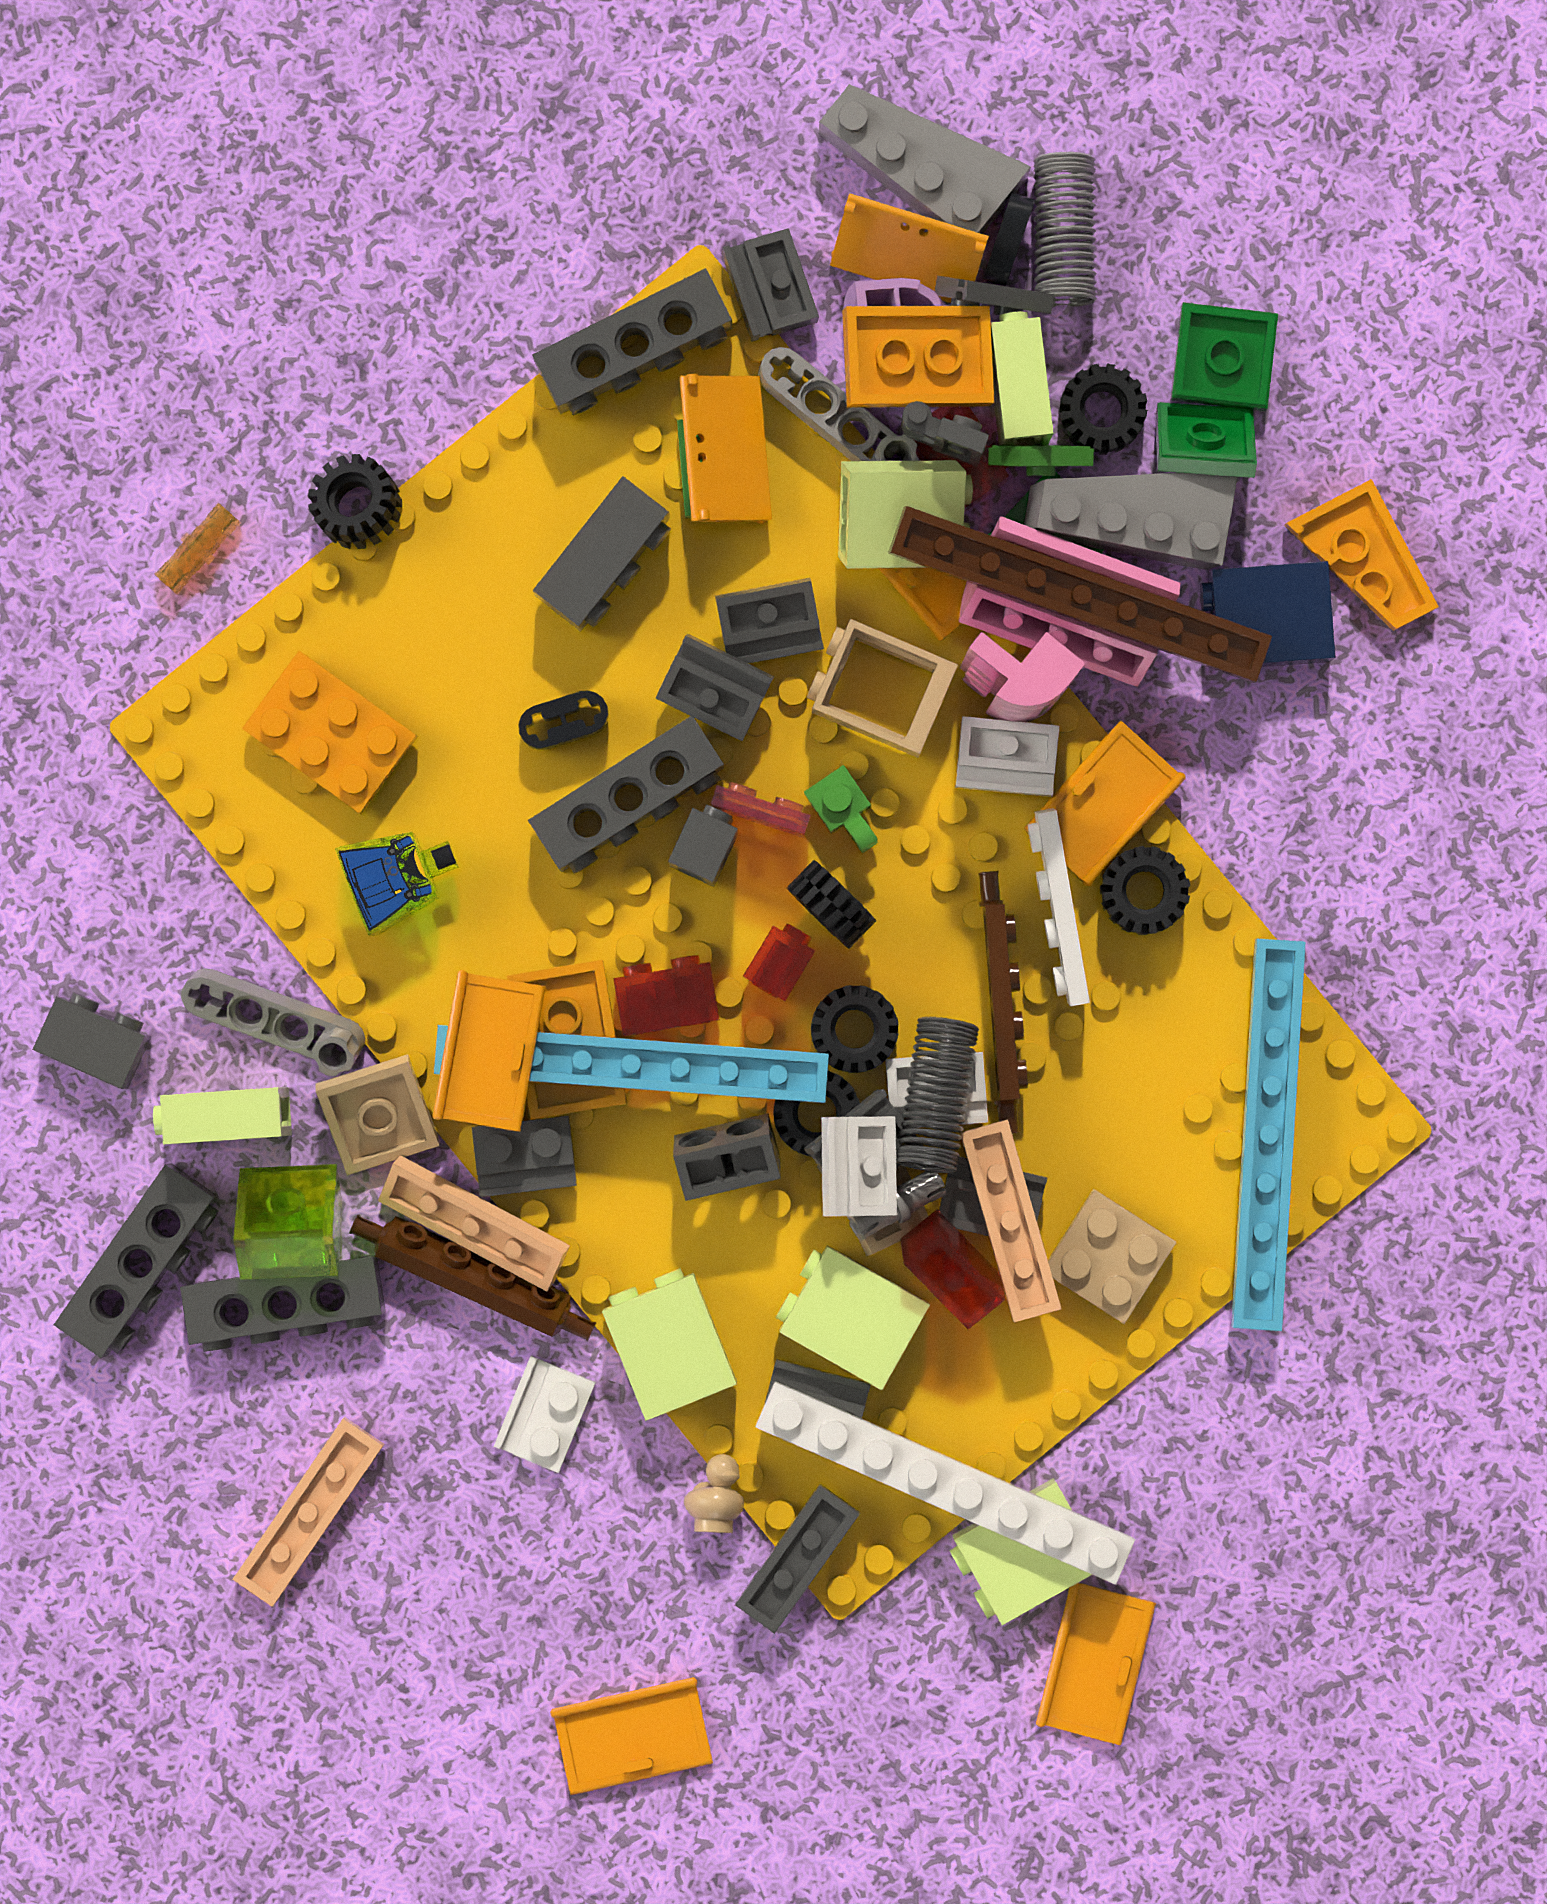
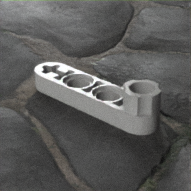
M779 347L765 354L758 371L762 387L849 460L886 461L884 455L891 458L897 454L902 458V461H919L916 456L917 444L913 439H910L905 434L897 436L863 407L847 408L846 393L795 351ZM783 362L789 364L791 368L788 375L797 384H799L802 376L809 380L802 386L797 398L790 394L795 384L788 378L782 377L776 381L771 377L774 370L771 363L778 367ZM814 390L823 391L831 400V409L824 414H815L806 407L805 396ZM850 421H859L868 430V440L860 445H853L847 442L842 433L843 425ZM877 437H879L881 442L870 460L864 454L871 450Z
M207 968L197 970L190 976L181 991L183 1005L195 1016L315 1059L318 1063L319 1071L328 1076L336 1077L342 1071H350L365 1046V1035L362 1028L351 1019L217 970ZM202 984L210 987L209 994L212 997L208 1002L200 999L202 994L199 988ZM228 993H232L234 996L227 1006V1011L223 1010L222 1006L226 1002L224 998ZM252 999L258 1002L262 1008L263 1017L258 1020L247 1019L239 1010V1001ZM292 1015L299 1016L307 1023L308 1034L301 1037L290 1034L285 1028L284 1018ZM320 1026L324 1027L325 1029L317 1042H312ZM337 1044L341 1046L345 1051L343 1052L337 1050Z

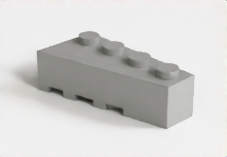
M850 84L819 121L818 134L920 215L980 234L987 230L1008 204L1012 192L1016 193L1028 179L1031 166Z
M1163 473L1045 479L1030 486L1024 525L1077 545L1208 570L1223 565L1237 477Z

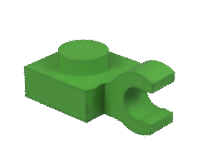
M844 765L804 791V795L831 834L844 826L862 854L878 843L876 835L860 815L869 809L871 804Z

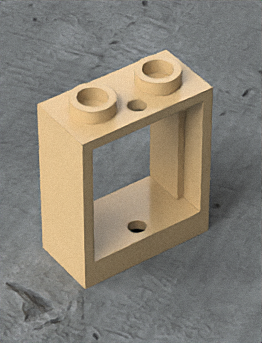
M850 619L846 630L840 627L836 628L827 648L826 654L834 657L827 675L818 671L809 690L807 698L815 701L812 713L918 758L958 664ZM856 640L933 673L906 737L829 704Z

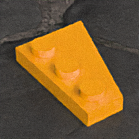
M1372 479L1284 525L1321 562L1328 561L1329 570L1393 631L1439 607Z

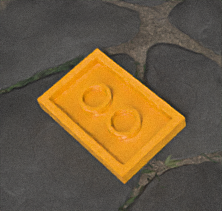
M846 306L842 310L847 408L906 407L915 401L923 402L928 407L991 406L994 403L990 306Z
M301 651L296 653L242 727L244 731L359 814L364 812L418 737Z
M603 960L507 976V980L546 987L538 1032L616 1038ZM529 1081L527 1091L530 1120L627 1104L625 1088Z

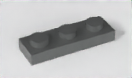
M819 1484L739 1596L735 1606L775 1634L860 1515V1512Z

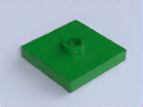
M1183 302L1180 311L1170 400L1266 411L1269 401L1278 313Z
M1157 403L1155 421L1158 471L1255 478L1257 457L1253 409Z

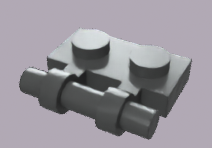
M919 401L911 402L903 410L901 428L907 437L933 447L932 450L978 467L989 437L988 434L980 432L982 428L980 423L960 415H955L953 421L944 417L940 420L932 416L928 405Z

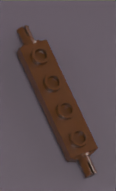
M999 871L979 872L981 895L979 907H983L998 1097L994 1104L995 1106L997 1105L998 1121L1008 1120L1011 1132L1015 1134L1019 1133L1016 1105L1019 1104L1020 1099L1019 1089L1028 1088L1026 1060H1017L1015 1040H1024L1022 1011H1013L1012 992L1020 991L1018 962L1009 963L1008 943H1016L1014 914H1005V904H1003V900H1000Z
M357 1215L352 1224L349 1234H354L375 1244V1257L553 1337L563 1329L588 1342L596 1325V1322L570 1312L571 1295L556 1289L553 1285L548 1291H545L463 1246L424 1229L416 1223L408 1222L395 1216L392 1221L383 1227Z

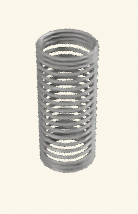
M1053 152L1037 156L1033 161L1035 163L1033 172L1036 173L1033 177L1036 180L1034 187L1037 189L1034 193V196L1037 198L1034 203L1037 206L1034 210V213L1037 214L1034 219L1037 223L1034 228L1037 231L1034 236L1037 242L1034 246L1038 249L1034 254L1037 257L1035 264L1038 266L1034 271L1038 275L1035 278V281L1038 283L1035 291L1054 294V297H1073L1070 299L1054 298L1052 307L1057 305L1084 306L1094 303L1097 299L1095 297L1097 295L1095 292L1097 288L1094 286L1097 282L1092 279L1097 274L1092 270L1097 266L1092 262L1097 257L1092 253L1096 249L1092 245L1097 240L1092 236L1096 232L1092 228L1096 221L1091 219L1096 215L1092 211L1096 205L1091 202L1096 198L1092 194L1096 188L1091 185L1096 180L1092 177L1096 172L1094 168L1096 165L1094 161L1096 159L1086 153ZM1055 172H1069V173H1072V174L1054 175L1053 173H1055ZM1059 179H1086V180H1088V181H1083V182H1070V183H1055V182H1052V180H1059ZM1039 184H1044V185H1047V186L1039 187L1038 185H1039ZM1066 187L1089 188V189H1086V190H1079V191H1062V192H1056V191H1054V190H1050V189L1066 188ZM1061 196H1086V197H1088V198H1083V199H1072V200H1055V199H1053V197H1061ZM1040 201L1048 202L1044 204H1039ZM1071 204L1088 205L1087 207L1056 209L1054 207H1051ZM1042 209V210H1045L1046 212L1040 213L1039 210ZM1063 213H1085V214H1088V215H1083V216H1072V217H1055V216H1053V215H1055V214H1063ZM1040 218L1048 219L1045 221H1039ZM1087 222V224L1057 226L1052 223ZM1043 226L1047 229L1040 230L1039 227ZM1067 230L1089 231L1083 233H1072L1063 235L1053 233L1057 231ZM1041 235L1049 236L1045 238H1039V236ZM1061 239H1087V241L1071 243L1054 242V240ZM1043 243L1048 246L1040 247L1039 245ZM1072 247L1089 248L1083 250H1072L1067 252L1053 250L1058 248ZM1041 252L1049 253L1043 256L1039 255V253ZM1063 256H1086V257H1087V258H1079V259H1071V260H1057V259H1055V257H1063ZM1040 261H1046V262H1049V263L1040 264L1039 262H1040ZM1060 265H1088L1084 267H1073L1069 269L1054 267ZM1042 269H1044V270H1049V271L1043 272V273H1042V272H1039V271L1042 270ZM1068 273H1083V274H1088V275H1079V276H1071V277H1057V276H1055V275H1057V274H1068ZM1046 278L1050 280L1040 281L1039 279ZM1069 300L1072 303L1057 304L1055 301Z

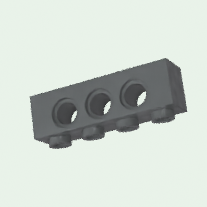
M705 268L532 354L560 414L570 410L572 415H577L595 406L598 403L596 397L611 389H614L615 393L618 394L636 386L642 381L639 375L657 367L659 372H663L680 364L685 359L683 353L699 345L704 351L722 343L728 338L726 332L733 329L732 318ZM673 314H684L690 318L692 326L685 334L674 335L666 330L665 322ZM632 335H640L649 343L646 352L637 357L628 356L621 349L624 340ZM594 356L604 361L605 369L600 376L586 378L578 372L580 363L587 357Z
M690 716L530 818L528 822L558 869L563 872L570 867L575 874L598 859L594 851L611 841L616 848L637 835L639 831L635 825L650 815L653 816L655 821H658L680 807L676 799L689 790L693 789L695 794L699 795L721 781L717 773L724 769V764L694 717ZM674 759L683 765L684 775L678 783L666 785L657 779V767L664 760ZM626 785L638 787L643 792L642 804L633 811L621 810L615 801L619 789ZM593 811L600 815L602 819L601 830L598 834L589 838L578 835L575 830L577 817L583 812Z
M165 1164L53 1325L100 1358L108 1356L112 1350L120 1354L135 1333V1330L129 1325L137 1313L141 1310L143 1313L148 1314L162 1295L163 1290L157 1285L167 1270L175 1274L191 1253V1250L185 1247L195 1230L203 1234L217 1216L219 1210L213 1207L219 1196L175 1165ZM165 1209L174 1211L180 1218V1229L173 1237L163 1235L157 1226L158 1216ZM137 1249L146 1251L152 1258V1269L145 1277L136 1275L130 1268V1257ZM109 1289L118 1291L124 1299V1309L117 1317L107 1314L102 1307V1297Z
M375 1255L201 1282L180 1287L189 1345L202 1343L203 1352L232 1347L231 1338L250 1335L251 1344L280 1340V1330L298 1328L299 1337L328 1332L327 1323L346 1320L347 1329L371 1326L376 1324L375 1315H382L386 1312L378 1258ZM327 1283L337 1284L344 1291L345 1301L339 1310H330L321 1302L320 1292ZM278 1291H287L296 1299L297 1308L294 1315L290 1318L279 1316L273 1309L272 1301ZM231 1298L242 1300L248 1307L249 1315L243 1325H234L225 1316V1306Z

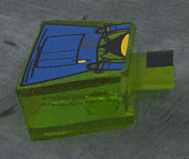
M413 832L335 848L366 931L372 937L383 933L439 899L440 895L433 878L459 868L449 841L422 851L418 838Z

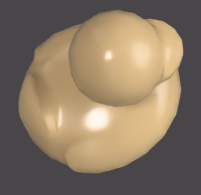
M720 1454L711 1458L707 1463L706 1476L709 1482L697 1484L684 1497L686 1510L695 1518L694 1532L733 1533V1520L743 1511V1497L737 1491L731 1489V1486L740 1477L739 1466L731 1456Z

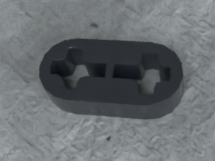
M1012 192L983 279L1006 286L1035 203L1034 199Z
M579 691L530 707L522 714L518 724L519 734L529 747L537 750H547L593 736L601 732L607 725L609 718L608 706L599 694L592 691ZM584 700H588L591 707H600L601 713L594 716L595 724L592 726H586L583 720L567 723L565 716L580 711L579 703ZM536 715H542L545 721L561 719L562 725L550 728L548 730V739L540 741L536 734L528 735L527 728L534 725L533 717Z

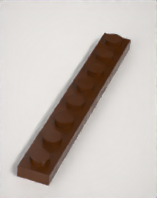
M909 506L903 507L888 554L1252 683L1258 680L1272 639L1271 635Z

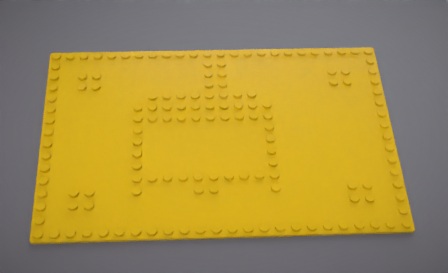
M697 245L614 313L706 268L732 318L733 329L726 332L728 338L725 341L704 351L699 345L683 353L685 359L680 364L663 372H659L657 367L639 375L642 381L636 386L618 394L615 393L614 389H611L596 397L598 403L595 406L577 415H572L570 410L560 414L539 373L399 487L400 492L398 494L402 498V507H396L401 516L399 522L393 520L388 522L394 529L389 536L383 530L377 534L382 542L374 546L368 538L365 539V549H357L353 542L351 548L348 549L342 547L338 541L336 544L332 541L113 719L110 723V731L343 1017L356 1022L362 1028L365 1035V1044L379 1062L382 1063L407 1054L409 1055L437 1133L477 1182L478 1175L472 1127L482 1125L447 1119L435 1120L432 1117L439 1081V1074H434L438 1025L448 1026L459 970H465L469 974L507 980L508 975L603 960L616 1038L818 1053L812 1042L811 1023L819 1003L829 993L844 986H866L881 993L891 1003L898 1018V1039L893 1052L887 1059L912 1057V1054L916 1052L913 1046L917 1044L914 1038L919 1035L916 1032L917 1019L921 1017L955 1019L974 1024L979 1028L977 1032V1045L970 1048L976 1052H983L988 1122L960 1124L959 1126H962L964 1129L962 1132L999 1122L997 1105L995 1106L994 1104L998 1097L983 907H979L981 895L978 875L979 872L999 871L1000 900H1003V904H1005V914H1014L1016 943H1008L1009 963L1018 962L1020 991L1012 992L1013 1011H1022L1024 1040H1015L1017 1060H1026L1028 1088L1019 1089L1020 1099L1019 1104H1016L1019 1133L1012 1134L1022 1171L1047 1177L1037 1220L1047 1260L1093 1189L1176 1241V1244L1125 1324L1055 1279L1053 1281L1061 1309L1013 1322L989 1236L936 1224L942 1197L924 1205L932 1226L872 1255L866 1256L858 1237L849 1224L850 1220L847 1216H823L822 1174L817 1168L818 1164L813 1157L803 1155L791 1149L779 1136L773 1116L775 1099L625 1088L627 1104L545 1117L569 1116L577 1186L490 1196L494 1203L502 1210L570 1245L556 1279L571 1295L592 1322H596V1328L617 1353V1348L602 1313L603 1309L612 1306L608 1297L632 1287H636L639 1295L657 1288L654 1282L655 1278L680 1268L684 1276L692 1273L695 1274L737 1379V1384L669 1411L666 1414L706 1463L714 1456L720 1454L729 1455L736 1460L739 1466L740 1477L731 1486V1489L737 1491L743 1497V1508L774 1546L777 1545L819 1484L860 1512V1515L808 1586L834 1619L842 1620L965 1519L755 1427L764 1407L776 1359L864 1381L779 1332L783 1322L777 1319L776 1316L788 1294L791 1292L798 1296L804 1287L807 1279L800 1276V1273L813 1250H816L822 1254L828 1245L930 1304L884 1388L880 1390L873 1385L870 1386L862 1419L1010 1483L1233 1299L1255 939H1277L1164 803L1116 857L1125 851L1140 846L1161 848V851L1174 855V859L1184 866L1186 870L1184 873L1190 882V887L1188 888V895H1190L1189 903L1185 906L1183 915L1172 926L1155 934L1138 935L1137 933L1126 932L1122 930V927L1114 924L1109 919V914L1106 910L1104 911L1101 904L1103 901L1100 894V886L1102 885V876L1105 870L1087 887L1067 869L1090 1003L1070 1006L1066 995L1057 996L1053 967L1061 966L1058 947L1049 949L1044 920L1053 918L1050 900L1041 901L1036 872L1044 871L1041 851L1032 852L1029 834L1024 829L1035 816L1034 812L1039 811L1051 797L955 788L962 717L994 719L987 715L986 711L995 696L989 692L986 697H983L962 680L965 677V672L960 669V666L969 647L979 634L983 632L1020 663L1023 662L1032 648L964 623L940 642L878 568L847 569L838 557L841 461L851 460L770 395L762 385L761 396L772 520L764 524H758L756 521L692 522L691 518L685 519L677 420L683 419L679 376L698 374V376H758L759 366L765 354L775 348H789L779 334L774 336L770 334L751 342L728 272L706 246ZM673 314L666 320L664 326L669 333L682 335L689 331L692 321L684 314ZM632 335L624 340L621 349L626 355L637 357L646 352L649 343L640 335ZM587 357L580 363L578 372L586 378H596L603 373L605 363L598 357ZM783 362L778 367L771 363L774 368L771 377L776 381L782 377L788 378L795 384L790 394L797 398L802 386L809 380L802 376L799 384H797L788 375L791 368L789 364ZM814 390L805 396L806 407L811 412L824 414L831 409V400L823 391ZM851 422L843 425L842 433L847 442L853 445H860L866 442ZM871 448L864 455L871 460L875 451ZM624 476L669 511L670 519L666 525L671 530L654 552L647 547L638 558L636 563L641 568L630 584L624 590L617 585L606 599L611 604V607L594 628L587 623L580 632L534 595L533 589L621 477ZM810 578L824 649L748 663L774 676V679L743 741L694 718L724 764V769L717 773L721 781L699 795H696L693 789L689 790L676 799L680 807L664 818L655 821L653 816L650 815L635 825L639 833L615 848L611 841L594 851L598 859L581 871L574 874L569 867L561 872L528 820L690 717V715L656 699V696L686 634H690L726 652L715 596ZM850 619L958 664L918 758L812 713L815 701L807 698L809 690L818 671L827 675L834 658L826 654L827 648L836 628L840 627L846 630ZM856 640L829 704L906 737L933 673ZM298 651H301L418 736L362 814L356 812L242 729ZM1069 687L1048 712L1033 721L1027 722L1059 726L1053 795L1108 735ZM579 691L595 692L607 704L609 711L607 725L601 732L593 736L551 749L537 750L529 747L519 734L518 724L520 717L532 706ZM584 700L579 703L580 711L565 716L567 723L583 720L586 726H592L595 724L594 716L601 713L599 706L591 707L588 700ZM536 715L533 717L534 725L527 728L528 735L536 734L540 741L548 739V730L562 725L560 718L545 721L542 715ZM674 759L664 760L656 770L657 779L666 785L678 783L684 775L683 765ZM843 765L871 804V807L860 815L876 835L878 843L863 854L844 826L831 834L804 795V791ZM626 785L617 792L615 798L616 805L624 811L636 810L642 804L643 792L636 786ZM706 805L733 816L731 826L738 828L737 839L715 887L671 868L668 863L692 808L703 812ZM593 811L581 813L575 821L576 833L585 838L595 836L602 827L600 815ZM405 836H410L414 844L405 849L411 846L416 847L415 850L425 876L428 879V882L418 886L430 884L432 892L430 895L420 897L418 902H414L411 899L390 918L369 931L351 889L339 856V851L391 846L390 841L392 839L399 840ZM449 844L456 863L438 870L431 851ZM414 847L406 850L400 858L406 861ZM813 860L817 861L835 877L876 919V922L850 949L834 937L786 888ZM398 861L400 869H403L405 864H401V862ZM1139 872L1129 879L1126 886V894L1133 906L1148 910L1156 907L1162 900L1163 885L1156 875L1150 872ZM402 873L403 876H404L405 881L407 882L408 879H409V878L407 877L408 874H407V873ZM412 876L409 882L422 883L427 880ZM1305 973L1303 978L1287 1254L1429 1138L1432 1131L1429 1123ZM850 1010L838 1018L835 1032L838 1040L844 1046L861 1048L872 1039L874 1026L871 1018L866 1013L859 1010ZM927 1038L920 1039L924 1042H937ZM919 1047V1049L924 1051H937L927 1047ZM885 1061L874 1069L860 1073L840 1071L828 1064V1071L840 1075L850 1083L860 1103L874 1091L880 1089L885 1090L888 1099ZM827 1096L826 1103L801 1101L798 1107V1119L801 1125L811 1132H822L821 1117H836L835 1105ZM527 1097L522 1121L530 1120ZM769 1113L780 1154L781 1179L685 1201L673 1157L674 1135ZM920 1127L919 1129H931V1128ZM916 1134L917 1137L932 1138V1137H927V1136H923V1135ZM962 1139L960 1141H951L960 1144L961 1148L947 1150L958 1152L960 1157L967 1158ZM906 1167L911 1179L925 1172L924 1170ZM937 1172L945 1185L948 1173Z

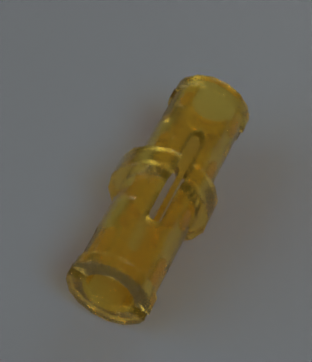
M217 503L208 516L190 535L186 532L180 540L183 543L154 575L178 595L192 576L205 563L211 564L215 559L213 554L225 539L240 526L241 522L220 503Z

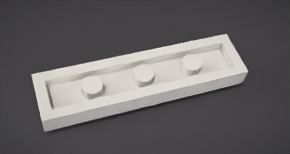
M1051 808L1035 811L1036 823L1028 824V833L1032 852L1041 851L1044 871L1036 872L1041 901L1050 900L1053 918L1044 920L1049 949L1058 947L1061 966L1053 967L1057 996L1066 995L1070 1006L1090 1003L1057 810Z

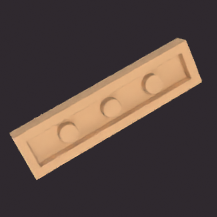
M1008 1120L961 1132L962 1143L1013 1322L1060 1310L1061 1306Z
M401 1155L392 1164L378 1199L380 1203L545 1291H548L554 1284L570 1245Z
M344 1417L232 1580L273 1607L385 1444Z

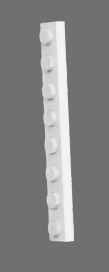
M776 1381L772 1386L755 1426L769 1434L1115 1585L1135 1542L1134 1537Z

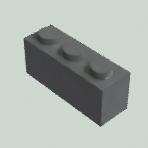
M622 476L533 589L534 595L580 632L587 623L594 628L611 607V604L606 599L618 585L624 590L639 572L641 566L636 563L638 558L647 547L654 552L669 534L671 528L666 525L670 519L669 511Z

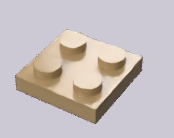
M408 1054L315 1084L317 1097L347 1175L394 1161L400 1155L407 1157L439 1146V1137Z
M1093 1189L1049 1257L1048 1263L1053 1279L1125 1324L1176 1244V1241Z

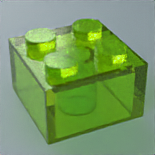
M337 1164L239 1169L233 1241L240 1280L338 1276L342 1196Z

